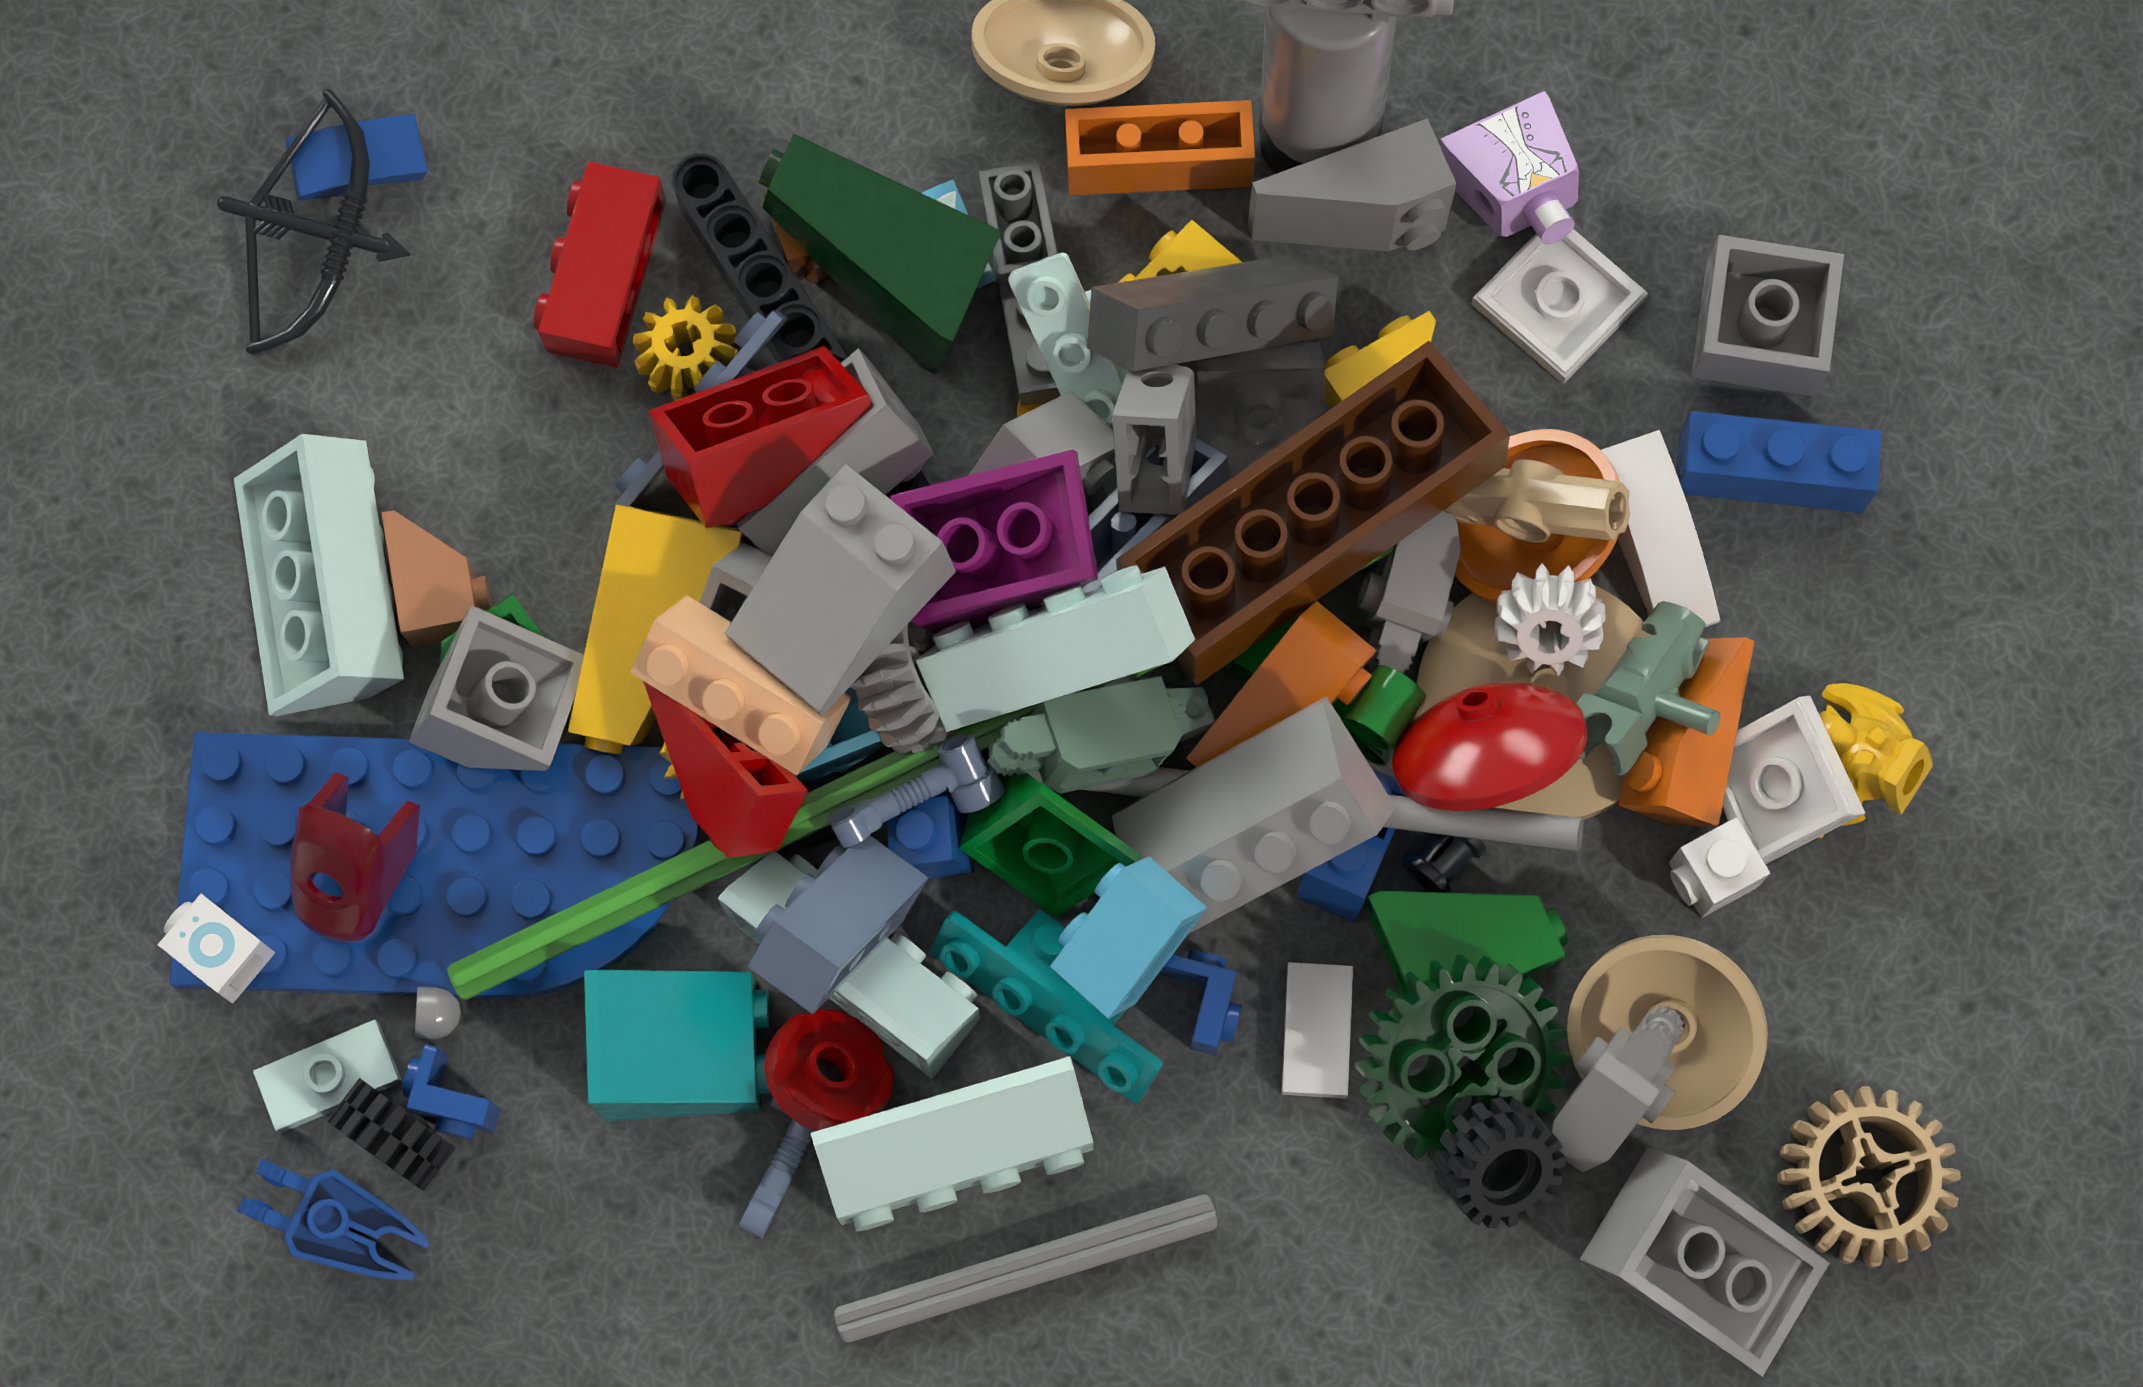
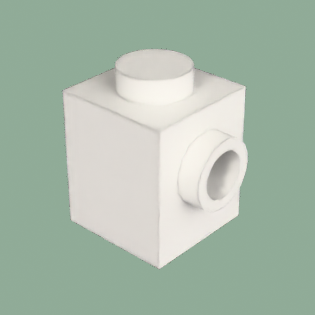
M1737 817L1680 847L1669 862L1673 869L1670 872L1671 879L1677 892L1686 904H1693L1701 918L1756 889L1770 874V871Z

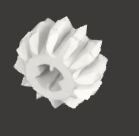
M1543 563L1536 570L1535 579L1517 572L1512 580V590H1502L1501 595L1497 599V613L1499 615L1495 618V634L1498 636V641L1505 642V653L1508 655L1509 661L1526 658V666L1531 674L1542 664L1551 665L1552 670L1559 676L1564 669L1565 661L1583 668L1585 661L1588 659V650L1599 649L1603 641L1602 624L1606 621L1605 605L1602 603V599L1596 598V588L1592 584L1591 578L1574 582V572L1569 565L1558 576L1549 575V571Z

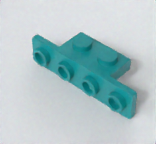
M1039 909L1005 947L959 912L952 911L944 920L930 949L932 956L942 962L951 973L964 978L994 1000L1003 1011L1014 1015L1046 1038L1055 1049L1069 1055L1099 1077L1108 1088L1121 1093L1133 1103H1139L1146 1095L1163 1063L1158 1057L1114 1026L1126 1010L1108 1019L1050 967L1064 948L1058 940L1066 927Z

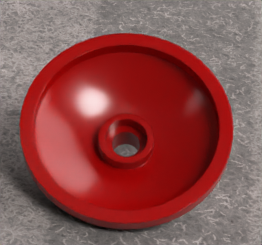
M1530 683L1483 684L1459 691L1430 707L1417 717L1404 732L1394 749L1392 769L1400 790L1418 804L1447 811L1487 809L1523 799L1546 788L1562 777L1582 755L1587 743L1588 731L1580 707L1569 697L1555 690Z

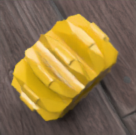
M693 294L686 302L685 309L680 310L677 309L676 303L667 297L664 301L666 315L663 317L645 311L643 321L648 331L636 333L633 337L635 349L642 353L634 361L640 375H650L648 384L651 391L656 394L671 387V395L674 401L686 397L688 389L695 388L702 377L717 361L727 367L738 353V350L731 346L737 336L736 329L732 324H722L724 319L722 309L715 304L702 312L700 300ZM691 342L694 353L681 357L678 346L682 343Z

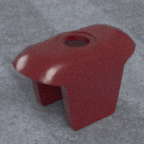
M335 772L308 804L299 807L290 864L292 901L297 918L311 931L326 939L338 942H360L374 931L383 909L415 856L420 805L407 800L381 833L376 836L367 827L346 817L349 777ZM323 873L333 878L341 886L343 895L337 897L330 896L320 891L312 882L316 874Z

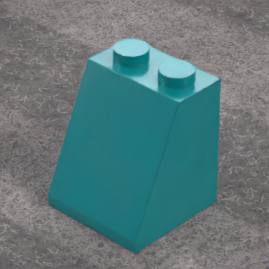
M584 971L588 1104L605 1121L762 1111L761 1094H771L768 1089L764 1070L766 1054L760 1055L759 1029L770 1028V1003L768 990H757V982L751 972Z

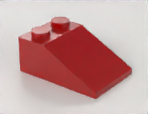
M823 346L649 410L648 413L666 477L707 529L715 525L724 526L737 523L744 519L747 513L766 507L860 418L872 404L870 396L830 351Z

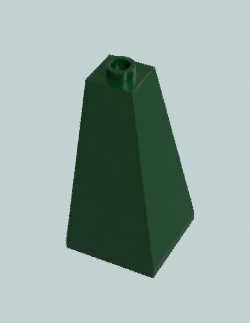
M793 134L785 153L777 149L772 150L758 183L768 187L762 208L924 370L936 374L957 333L1002 231Z

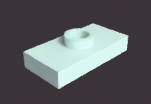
M376 1019L253 1071L275 1131L280 1134L335 1111L359 1078L379 1092L402 1082L381 1025Z

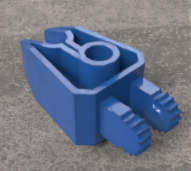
M261 1159L255 1173L261 1175L264 1181L280 1188L286 1186L303 1195L292 1218L274 1211L272 1206L255 1198L248 1200L243 1197L237 1212L285 1232L283 1240L290 1256L376 1278L414 1279L416 1273L381 1258L375 1249L376 1242L349 1231V1228L373 1239H378L385 1233H391L428 1249L430 1241L404 1215L334 1169L313 1175L309 1180Z

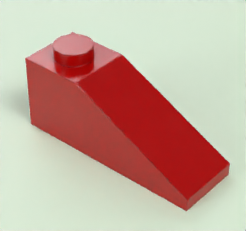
M643 681L690 815L711 838L712 844L728 858L777 852L808 792L805 786L789 770Z

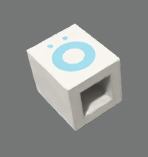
M200 894L193 903L185 902L173 912L164 926V933L166 935L158 943L159 947L232 1004L275 954L272 949L203 894Z

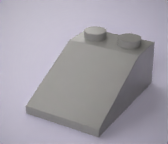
M1427 118L1252 182L1247 230L1252 240L1377 251H1391L1406 245L1407 250H1418L1434 243L1440 238L1441 232L1445 231L1457 183Z
M845 464L800 512L725 634L739 648L823 717L956 570L943 541Z
M1649 1147L1646 1148L1580 1258V1261L1626 1293L1762 1377L1830 1264L1689 1161Z

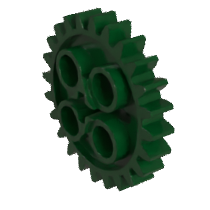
M1462 954L1457 955L1452 973H1448L1436 959L1431 960L1429 968L1430 979L1425 982L1411 971L1407 972L1406 979L1410 989L1407 994L1403 996L1389 988L1385 991L1388 1001L1393 1006L1389 1014L1380 1011H1370L1369 1013L1370 1018L1380 1027L1378 1035L1368 1034L1359 1037V1042L1373 1054V1057L1355 1063V1068L1363 1077L1371 1080L1358 1089L1359 1094L1368 1104H1375L1369 1110L1368 1115L1379 1128L1386 1126L1383 1134L1392 1144L1397 1147L1404 1143V1149L1415 1160H1419L1427 1152L1428 1157L1437 1167L1439 1166L1434 1161L1435 1151L1447 1150L1439 1140L1444 1131L1455 1135L1459 1130L1452 1122L1457 1117L1452 1116V1112L1457 1102L1464 1097L1473 1096L1471 1105L1461 1114L1466 1121L1474 1117L1471 1106L1481 1102L1490 1111L1491 1099L1503 1098L1508 1105L1511 1099L1521 1101L1526 1108L1529 1106L1534 1112L1537 1109L1545 1112H1555L1556 1107L1545 1096L1547 1089L1564 1088L1567 1083L1552 1070L1553 1066L1570 1061V1055L1560 1046L1554 1045V1043L1568 1035L1567 1030L1556 1020H1551L1559 1011L1557 1006L1546 997L1540 998L1543 989L1531 978L1522 981L1523 974L1513 965L1508 963L1499 972V965L1490 957L1484 955L1475 970L1473 964ZM1474 1006L1473 1015L1470 1020L1461 1027L1453 1028L1454 1019L1457 1014L1466 1007ZM1498 1019H1503L1502 1025L1497 1026ZM1517 1047V1054L1514 1060L1506 1067L1497 1069L1498 1061L1502 1054L1509 1049ZM1423 1055H1429L1428 1063L1421 1072L1416 1075L1407 1076L1408 1068L1415 1059ZM1467 1056L1469 1060L1460 1068L1457 1063L1461 1058ZM1429 1098V1103L1422 1105L1423 1099Z

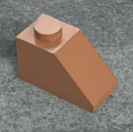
M395 510L381 512L400 632L412 649L439 644L458 631L471 605L484 611L493 607V599L487 576L477 577L465 556Z

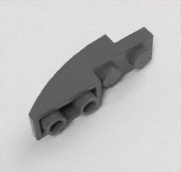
M1039 161L978 171L986 224L1002 231L992 252V259L1020 405L1025 406L1049 402L1060 397L1061 394L1008 281L1013 270L1057 254Z

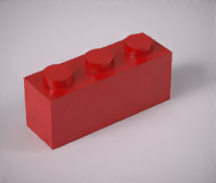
M588 161L583 180H575L573 182L567 201V216L571 217L566 238L559 236L556 239L551 254L550 271L555 273L549 294L541 293L534 312L533 326L534 329L538 330L547 352L619 368L667 201L660 177Z

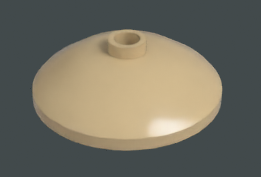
M991 0L975 17L972 27L971 48L981 69L1006 90L1039 103L1059 106H1083L1113 99L1140 83L1150 71L1154 61L1155 36L1145 17L1123 0Z
M1651 935L1636 938L1616 946L1591 966L1573 995L1568 1014L1567 1034L1570 1053L1575 1067L1597 1036L1609 1043L1621 1026L1632 1034L1653 1007L1659 1008L1660 1005L1662 1007L1669 1006L1672 1010L1676 1009V1012L1681 1014L1685 1022L1682 1035L1667 1058L1676 1066L1665 1084L1675 1092L1652 1124L1643 1117H1641L1637 1124L1654 1129L1682 1130L1702 1126L1724 1116L1735 1108L1749 1093L1760 1074L1765 1060L1768 1040L1767 1021L1763 1005L1755 987L1746 974L1730 958L1717 949L1691 938L1675 935ZM1578 1071V1073H1579V1075H1580V1077H1581V1079H1582V1078L1584 1077V1075L1581 1074V1073Z

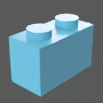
M1150 856L1126 867L1122 863H1118L1101 879L1094 891L1100 897L1099 901L1089 914L1086 912L1080 913L1065 928L1058 940L1064 948L1050 966L1108 1019L1137 1003L1208 909Z

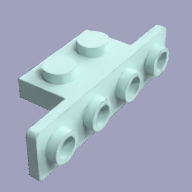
M1059 253L1013 270L1008 278L1009 284L1061 396L1073 391L1113 430L1112 415L1128 369L1087 349L1091 290L1084 292L1070 258L1066 253ZM1155 447L1147 452L1146 458L1156 449ZM1114 458L1111 464L1116 468V461ZM1116 471L1103 486L1108 496L1117 488Z

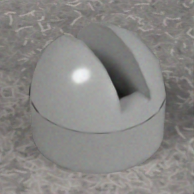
M417 986L415 1039H439L449 1035L458 1026L461 1010L458 1000L447 990L437 987Z

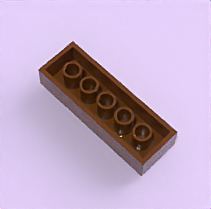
M1427 341L1116 559L1117 571L1131 566H1138L1140 573L1144 574L1162 567L1166 568L1195 638L1175 659L1192 681L1198 685L1506 467L1510 433L1432 343Z

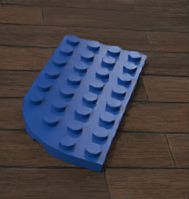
M194 732L177 908L185 902L193 903L200 894H203L275 952L244 991L417 996V986L441 988L452 993L455 998H460L448 976L447 968L450 964L698 846L701 827L690 815L685 798L680 799L682 789L679 781L664 778L668 767L672 763L659 754L663 747L623 746L622 754H613L593 750L580 744H558L550 767L546 771L468 768L409 742V739ZM335 772L349 777L346 817L367 827L376 836L381 833L407 800L420 805L415 856L383 909L374 931L360 942H338L326 939L311 931L297 918L292 901L290 864L299 807L308 804ZM323 873L316 874L312 882L320 891L330 896L337 897L343 895L341 886L333 878ZM673 901L472 998H527L573 987L578 984L577 982L584 979V971L603 970L614 962L619 963L638 948L655 930L654 927ZM172 957L171 986L184 989H212Z

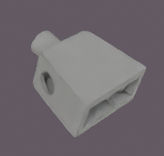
M1178 364L1134 372L1128 369L1112 415L1119 511L1180 515L1184 512L1197 435L1194 372L1190 368L1181 367ZM1161 446L1159 457H1164L1163 465L1150 463L1146 459L1147 452L1153 447Z

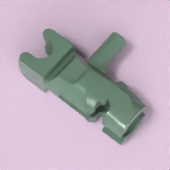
M1661 601L1655 606L1642 624L1641 629L1652 635L1645 638H1632L1626 646V651L1595 695L1585 692L1576 703L1583 713L1588 731L1587 743L1579 759L1585 758L1595 746L1606 743L1608 750L1615 758L1612 762L1614 774L1619 776L1626 774L1647 747L1648 743L1645 733L1657 716L1707 735H1712L1716 731L1720 722V712L1682 698L1678 691V687L1685 679H1691L1694 676L1710 643L1709 640L1700 637L1706 624L1699 616L1688 608L1671 602Z

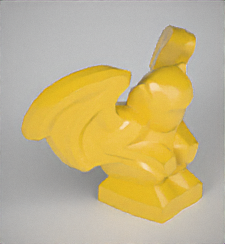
M1839 683L1826 686L1822 696L1828 706H1826V711L1819 713V716L1861 805L1866 800L1883 798L1889 809L1902 815L1933 766L1929 749L1923 742L1913 738L1910 729L1899 716L1903 714L1904 708L1896 701L1874 690L1854 684ZM1834 708L1850 715L1851 723L1849 724ZM1865 814L1841 826L1856 824L1861 821H1864L1866 818Z

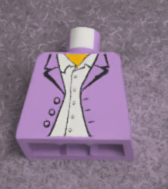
M1545 91L1441 138V150L1457 183L1455 191L1497 235L1508 237L1532 226L1544 244H1553L1564 239L1573 230L1575 222L1566 209L1572 207L1578 201L1579 170L1550 98Z

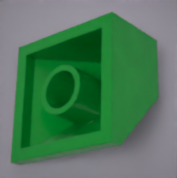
M1013 773L1012 776L999 774L1005 786L1004 794L991 805L968 813L958 846L964 853L1055 917H1058L1094 894L1095 888L1101 879L1115 865L1122 863L1126 867L1139 861L1141 854L1028 773L1020 775Z

